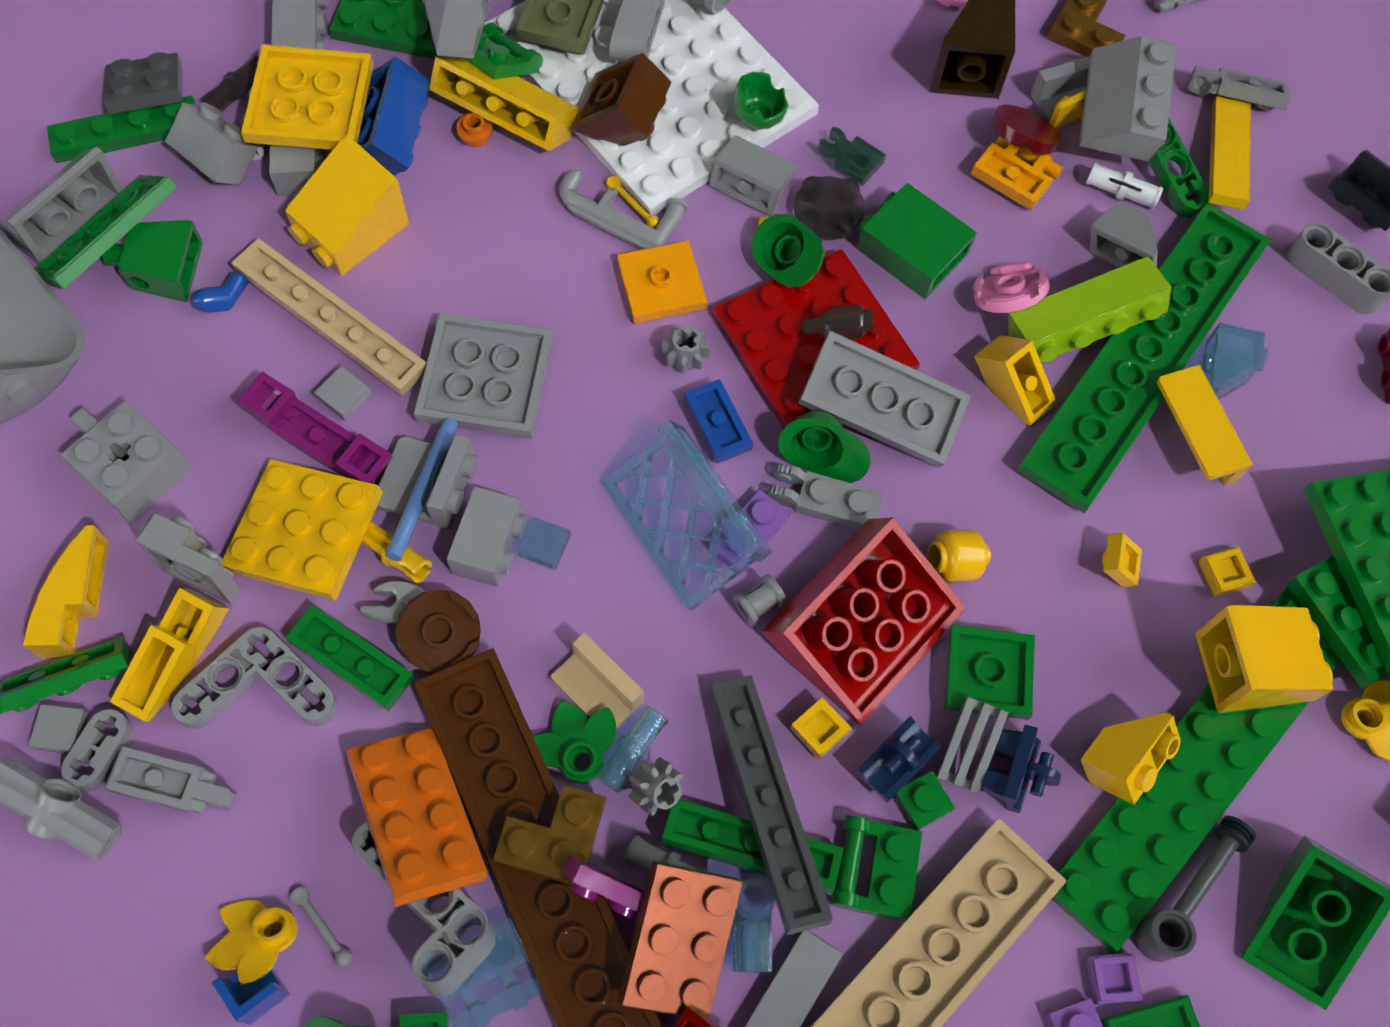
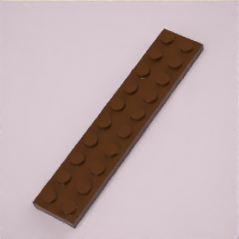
M494 648L414 682L558 1027H662L655 1011L624 1006L617 1000L629 951L604 896L598 894L596 900L592 901L570 889L572 885L496 864L493 861L507 816L550 828L560 798Z

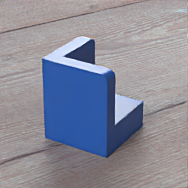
M273 968L264 977L246 984L239 982L237 973L230 979L219 976L212 982V985L235 1021L250 1025L290 995Z

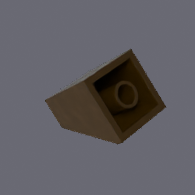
M1015 0L967 1L943 39L930 86V93L999 99L1015 54Z

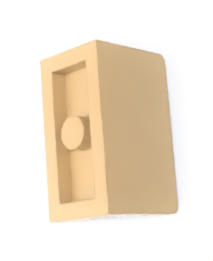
M584 632L572 644L574 654L551 675V680L588 718L600 709L609 707L614 715L617 729L644 703V690Z

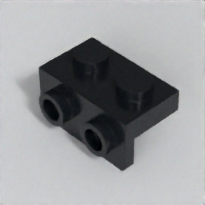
M1364 150L1327 187L1334 192V197L1340 203L1346 206H1353L1361 212L1363 219L1369 225L1387 231L1390 228V167L1368 150Z

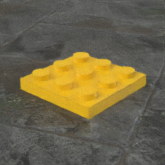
M262 45L241 130L244 142L333 150L343 137L349 135L358 143L374 65L372 54Z
M270 459L229 544L221 565L236 575L336 601L362 543L363 534L366 533L368 524L371 522L383 495V491L379 485Z

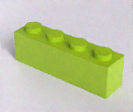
M1149 256L1044 297L1037 304L1024 310L1008 313V336L1032 340L1040 361L1049 362L1061 354L1076 348L1087 347L1096 340L1111 334L1122 333L1127 328L1146 320L1157 319L1162 314L1168 312L1172 287Z

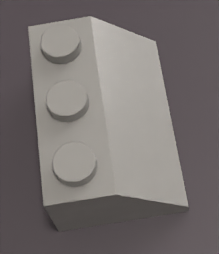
M1140 36L1093 48L1090 55L1079 146L1143 161L1151 159L1166 141L1177 44Z
M96 146L81 152L46 183L39 186L33 194L0 220V227L19 250L39 264L121 192L123 187L104 153Z

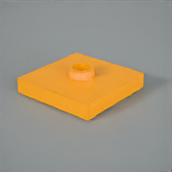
M689 240L617 254V263L634 324L707 309V299Z

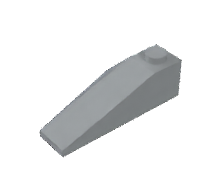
M422 0L423 5L425 4L426 16L430 23L431 35L437 56L474 59L493 0Z

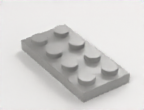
M829 331L798 404L813 411L828 412L835 416L840 423L940 468L945 464L971 395Z

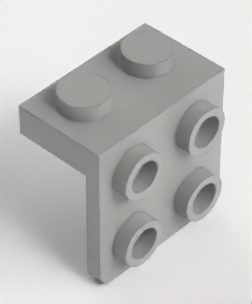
M455 434L420 514L419 521L449 529L454 514H458L461 509L467 481L474 476L478 464V456L474 453L471 438ZM403 436L398 440L392 453L393 458L388 463L379 484L383 495L377 506L378 509L398 515L403 514L431 450L432 443L408 436Z

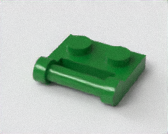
M492 22L487 23L483 28L474 59L464 58L492 79L534 74L539 71L538 69L543 64L541 54L533 49H525L503 34V29Z
M844 816L842 830L846 832L838 888L832 894L831 905L841 909L905 922L912 913L923 831L874 822L859 816ZM863 836L875 839L866 897L855 894Z

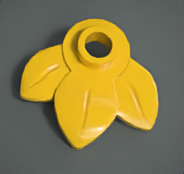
M1378 680L1366 686L1361 697L1354 698L1344 705L1341 719L1344 727L1351 735L1365 740L1376 756L1390 762V681ZM1358 714H1361L1366 719V725L1359 720Z
M245 900L229 904L220 909V915L230 932L206 954L205 959L207 963L220 970L237 969L238 979L241 984L256 981L264 977L274 967L278 954L294 942L298 933L297 921L289 911L277 907L267 909L258 900ZM282 929L278 934L269 937L272 931Z

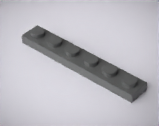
M752 675L712 683L710 687L711 698L786 935L829 925L833 920V916Z

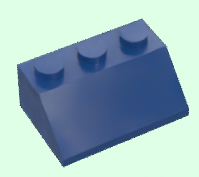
M396 56L372 72L358 144L393 176L408 170L413 162L414 155L412 150L414 142L421 131L419 123L422 111L428 103V96L426 95L430 83L429 79Z

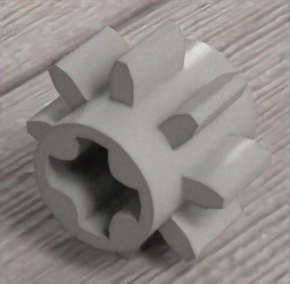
M690 323L678 329L670 328L671 340H663L662 352L668 354L667 366L674 365L681 370L682 374L694 368L701 370L702 357L710 356V345L704 343L706 332L704 330L698 332L695 328L691 327Z
M661 757L657 758L654 765L643 760L641 765L634 770L632 776L629 777L633 789L629 799L640 805L641 809L652 816L656 813L657 808L669 812L683 794L679 782L683 774L674 769L670 762Z

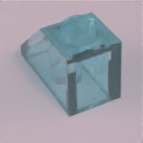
M1219 323L1207 339L1202 370L1218 400L1244 386L1257 371L1263 370L1268 358V349L1264 348V332Z

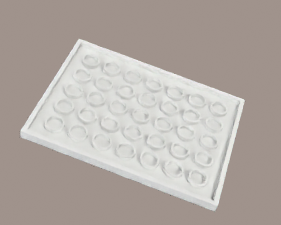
M527 0L485 23V25L490 22L495 23L503 29V34L527 50L533 49L541 54L543 57L541 68L534 74L524 75L531 84L579 107V109L595 74L621 62L609 58V48L612 32L623 0H604L585 54L517 39L516 27ZM665 0L648 58L672 83L666 94V103L659 111L654 122L655 128L653 133L644 141H637L626 146L575 131L574 133L613 176H617L621 180V186L651 216H654L667 208V201L670 198L682 199L710 181L715 157L733 136H739L764 148L816 116L819 104L725 8L715 14L704 6L703 0ZM750 72L767 73L771 76L774 88L778 90L781 88L785 89L788 110L782 122L769 129H756L739 119L734 111V92L736 84L742 75Z

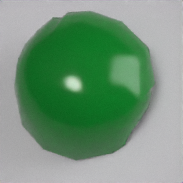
M750 72L742 75L736 84L734 92V111L739 119L756 129H769L782 122L788 110L785 89L781 88L778 90L774 88L771 76L767 73Z

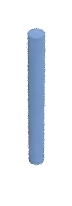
M444 418L385 553L386 557L393 561H401L458 428L459 424L454 419Z

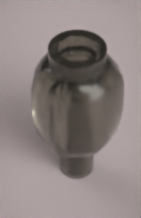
M859 304L829 307L823 310L818 318L803 319L804 335L820 333L825 338L828 332L832 331L849 340L861 339L865 336L866 332L874 331L872 308L864 309Z

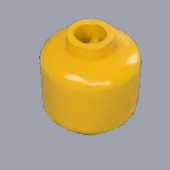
M954 529L941 531L928 545L926 558L945 582H971L983 575L986 566L990 562L991 552L988 544L985 543L983 537L977 531L972 529Z

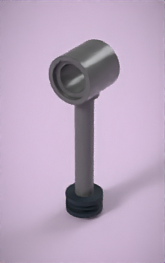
M1225 816L1215 830V835L1219 842L1173 909L1163 910L1140 922L1136 929V942L1140 951L1147 958L1156 962H1165L1186 955L1193 949L1196 943V929L1190 917L1234 852H1247L1252 842L1256 839L1255 831L1247 823L1234 816ZM1160 925L1166 927L1171 933V947L1164 944L1159 936Z

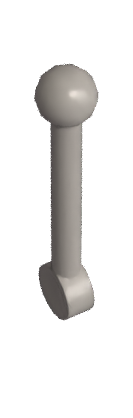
M302 887L294 889L290 895L291 902L296 906L302 907L334 952L335 964L338 967L348 966L352 962V953L340 946L309 902V891Z

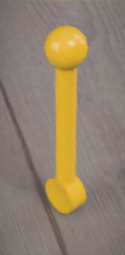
M617 176L609 177L606 181L607 189H616L618 194L646 221V225L655 229L660 222L658 217L651 216L621 186V180Z

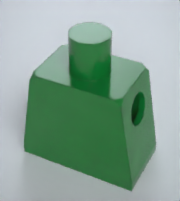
M192 220L139 222L126 234L124 244L115 243L102 255L105 265L118 267V271L131 289L181 302H188L203 241Z

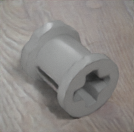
M769 574L764 575L761 578V583L746 593L741 594L738 592L733 595V602L738 612L751 627L757 625L758 618L773 608H782L787 605V599L783 590Z

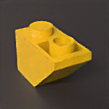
M1165 712L1104 727L1081 758L1089 783L1135 805L1142 793L1148 792L1153 787L1157 773L1166 760L1172 759L1179 750L1181 739L1174 716Z

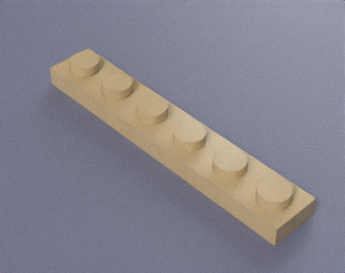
M259 238L231 262L237 273L243 275L250 283L402 397L423 377L427 362Z

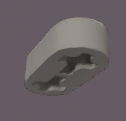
M112 709L96 713L89 720L65 757L61 766L63 779L73 783L81 791H93L99 788L110 775L121 746L127 747L132 739L133 726L131 721L120 712ZM105 725H114L119 730L115 737L106 736L101 731ZM81 763L84 765L89 764L94 768L90 776H81L77 771Z

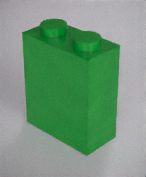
M906 183L897 193L892 191L887 195L881 204L880 210L875 215L868 214L858 227L860 236L856 249L915 293L926 299L968 256L977 232L909 183Z

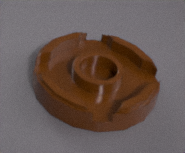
M440 589L422 592L408 601L399 615L396 627L398 648L406 660L421 671L431 673L439 672L471 658L479 646L481 633L479 616L471 603L456 592Z

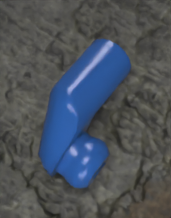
M232 272L223 286L202 288L195 291L191 297L192 305L195 309L206 313L228 311L233 308L249 282L240 273Z

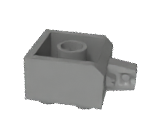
M123 401L100 422L83 408L70 417L71 421L84 435L60 455L92 489L130 524L136 521L193 471L180 450L126 401Z

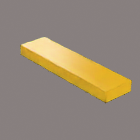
M1216 96L1212 103L1208 203L1245 210L1250 201V102Z

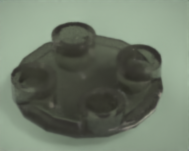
M809 176L805 178L802 182V187L795 196L793 204L795 218L814 231L820 239L837 240L849 236L858 229L863 221L866 210L863 196L859 192V184L851 178L842 179L833 176Z

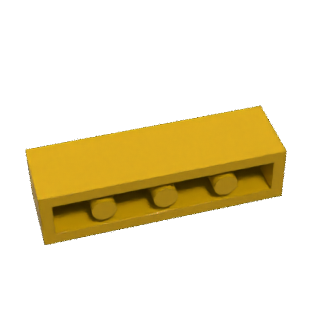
M435 56L429 90L547 151H551L571 139L573 132L571 126L579 107L518 76L492 79L464 58Z

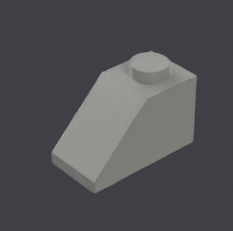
M1118 201L1091 225L1090 253L1119 268L1149 256L1157 267L1158 250L1150 215Z

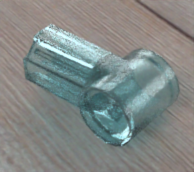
M747 879L742 883L732 924V972H772V909L775 899L770 886L760 879ZM745 889H755L763 897V908L759 913L752 914L743 909L740 898Z

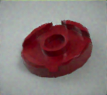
M1007 104L998 106L992 118L994 130L1003 139L1016 147H1021L1023 143L1032 146L1030 151L1034 154L1047 155L1053 153L1061 139L1059 131L1049 121L1022 107Z

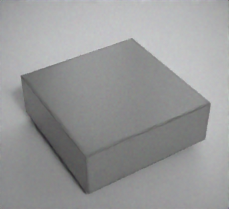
M340 366L314 394L317 400L343 420H346L372 392L370 387Z
M41 704L28 747L33 750L68 754L85 728L89 713L84 709Z

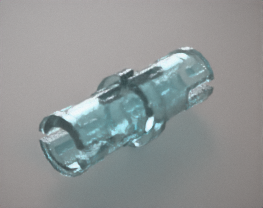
M646 706L643 709V713L628 734L620 736L616 742L618 748L602 771L596 776L600 782L617 793L621 791V787L638 763L643 760L646 761L649 756L647 750L668 723L664 715L650 706Z

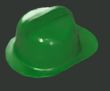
M775 214L766 218L757 227L752 239L754 260L764 271L787 287H800L808 283L817 274L822 264L824 254L822 240L809 227L788 214Z
M811 411L804 415H798L795 421L787 424L780 432L778 440L780 453L787 461L798 467L848 483L861 480L868 473L871 464L868 448L862 440L844 430L838 419L828 412Z

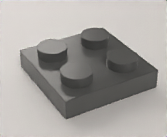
M157 52L149 55L147 58L136 60L118 59L111 64L105 65L104 104L109 115L183 101L182 64L177 52L170 54Z

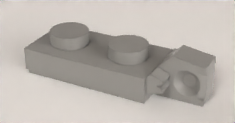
M1195 65L1187 84L1189 91L1201 96L1209 93L1213 95L1218 94L1220 97L1252 102L1255 106L1264 110H1274V108L1286 110L1291 100L1286 82L1222 67L1217 71Z
M121 746L104 789L113 793L191 814L192 812L203 814L206 804L231 810L237 794L231 792L229 788L214 785L217 775L208 772L203 767Z

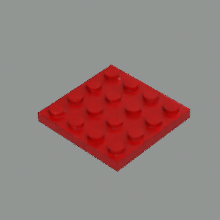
M843 249L823 257L817 274L808 283L800 287H787L774 279L713 307V317L783 428L795 421L798 415H804L813 411L798 404V401L829 331L917 371L920 366V362Z

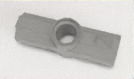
M8 756L0 760V803L24 817L23 825L31 834L44 839L60 838L97 861L103 858L117 842L123 830L121 829L122 824L80 800L82 793L73 783L59 778L45 779Z

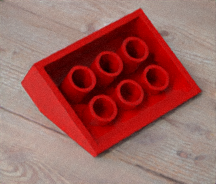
M893 517L868 519L769 622L762 632L795 669L852 720L862 725L964 612L966 607Z

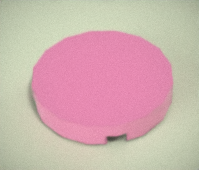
M1012 262L994 267V269L990 270V276L983 279V275L979 276L972 286L976 306L983 311L991 313H1010L1024 310L1046 297L1050 289L1046 270L1042 267L1039 270L1035 269V264L1029 262Z

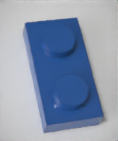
M720 379L685 392L684 400L716 464L752 450L753 442Z

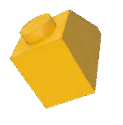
M1000 335L974 356L987 388L1026 425L1031 426L1057 404L1032 340Z

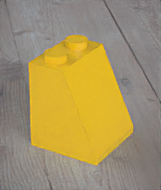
M346 135L339 141L285 209L291 224L288 230L292 237L301 246L307 244L311 247L315 258L323 267L328 268L331 266L341 276L409 225L398 179L349 135Z
M1249 605L1226 606L1195 633L1218 713L1310 702L1334 690L1332 670L1330 665L1324 660L1319 644V629L1311 620L1308 608Z

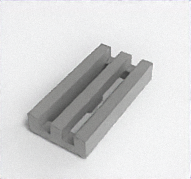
M966 696L936 777L979 793L1009 712ZM973 708L978 709L980 712L956 774L951 773L949 770ZM989 714L995 717L971 780L966 779L965 777Z

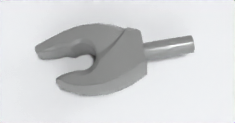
M386 582L375 587L373 592L380 596L395 597L396 602L394 605L389 607L383 605L361 606L359 612L363 616L379 622L397 624L399 615L408 601L420 593L426 592V590L409 582Z

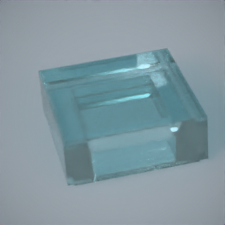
M532 517L517 550L518 557L556 570L571 537V531Z

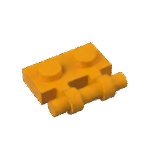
M999 136L996 144L992 143L975 163L971 175L1032 211L1050 188L1053 178L1057 180L1064 167L1054 162V157L1050 154L1040 155L1031 153V147L1025 143L1021 147H1016Z

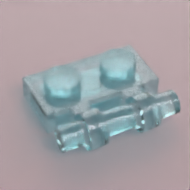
M511 918L493 926L496 942L493 950L455 992L441 997L446 1006L463 998L467 1011L451 1018L454 1027H488L491 1025L490 1020L512 1008L518 1011L528 1006L529 999L543 992L537 975L520 983L514 972L531 961ZM479 934L476 935V936H474V937H472V938H470V939H468V940H466V941L468 942V941L474 940L475 938H477V937L479 936ZM439 961L432 965L430 972L433 979L445 973L448 961ZM501 978L506 990L481 1002L476 990Z

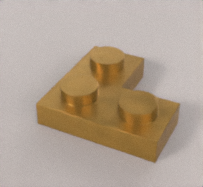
M1068 0L1051 27L1047 39L1087 57L1091 55L1093 48L1121 42L1126 35L1096 22L1105 8L1107 0Z
M563 785L550 828L507 816L493 858L494 863L572 885L573 882L561 871L569 855L588 864L607 801L606 797Z

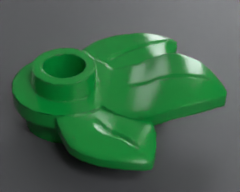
M562 701L553 717L552 733L538 734L534 736V740L546 766L562 769L564 775L572 782L588 783L596 779L603 769V754L610 749L616 739V721L609 707L600 709L588 719L587 715L579 708L566 701ZM581 755L590 757V764L585 769H577L575 767V761Z

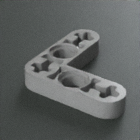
M255 627L245 632L185 685L173 698L171 709L175 719L187 728H203L212 722L260 677L310 725L319 726L331 721L337 713L338 702L330 688L281 639L268 628ZM260 641L262 644H265L268 650L276 657L271 664L260 653H255L253 648L255 642ZM286 666H296L299 668L300 675L294 684L290 686L278 684L277 676L281 669ZM229 667L238 669L239 676L234 685L227 688H221L217 685V676L223 669ZM206 685L219 696L215 701L203 690ZM307 688L319 700L326 696L322 700L325 708L321 712L315 709L309 711L311 705L300 693ZM191 700L199 703V707L202 709L196 716L189 712V708L186 706Z

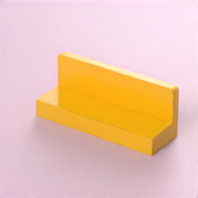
M1196 365L1160 376L1157 380V385L1207 480L1221 478L1224 485L1238 481L1253 464L1201 366Z

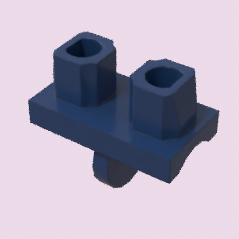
M909 716L856 770V773L888 803L942 746L928 736L919 727L917 722Z
M1025 724L1023 732L1002 730L995 753L996 756L1014 760L1011 771L991 766L987 770L983 783L985 793L1004 800L1009 811L1021 813L1030 780L1033 781L1030 793L1038 797L1043 796L1045 785L1058 786L1060 783L1061 773L1051 767L1054 755L1048 752H1041L1039 762L1035 763L1041 745V740L1036 737L1038 727Z

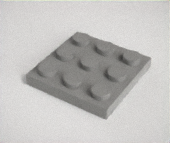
M440 313L414 411L416 421L441 425L444 418H451L458 422V428L532 439L554 339L553 330Z

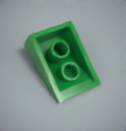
M1304 835L1281 871L1241 954V958L1326 1010L1390 911V886Z

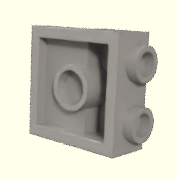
M155 513L152 517L145 520L136 542L164 573L234 605L242 593L232 579L234 574L221 565L223 559L219 555L206 549L208 543L195 535V526L175 515L170 520Z

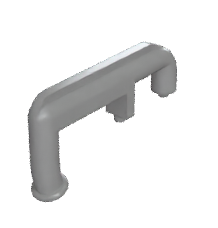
M570 169L559 186V195L572 214L641 250L663 246L681 220L683 212L688 209L687 203L682 199L670 198L667 201L668 209L654 229L612 207L618 193L616 189L609 188L599 203L575 192L582 181L579 170Z

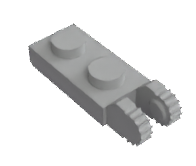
M784 464L775 466L773 472L774 477H776L775 479L802 487L799 495L789 488L777 485L770 486L767 495L779 504L796 509L795 512L857 530L868 519H877L883 492L809 471L805 473L800 468Z

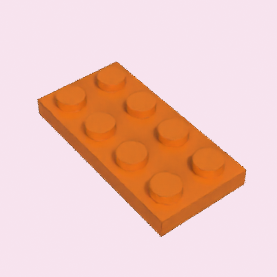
M433 727L347 749L348 761L395 907L486 880L487 869Z

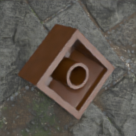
M644 53L597 72L571 128L577 133L621 146L644 141L654 131V122L659 111L666 103V94L672 82Z

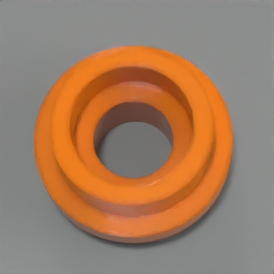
M473 112L462 116L456 126L459 138L470 147L485 145L493 133L492 122Z

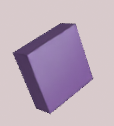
M1134 953L1085 958L1094 1005L1143 1000Z

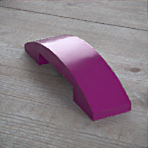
M263 371L237 400L242 408L278 436L344 477L372 484L393 458L392 453L359 433L358 436H355L297 399L293 390Z

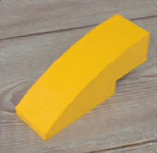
M86 525L73 539L52 568L39 592L29 618L23 646L39 658H62L75 653L80 618H97L109 540L95 525Z
M179 588L160 625H150L110 702L140 720L150 722L197 663L217 632L229 608L197 590Z

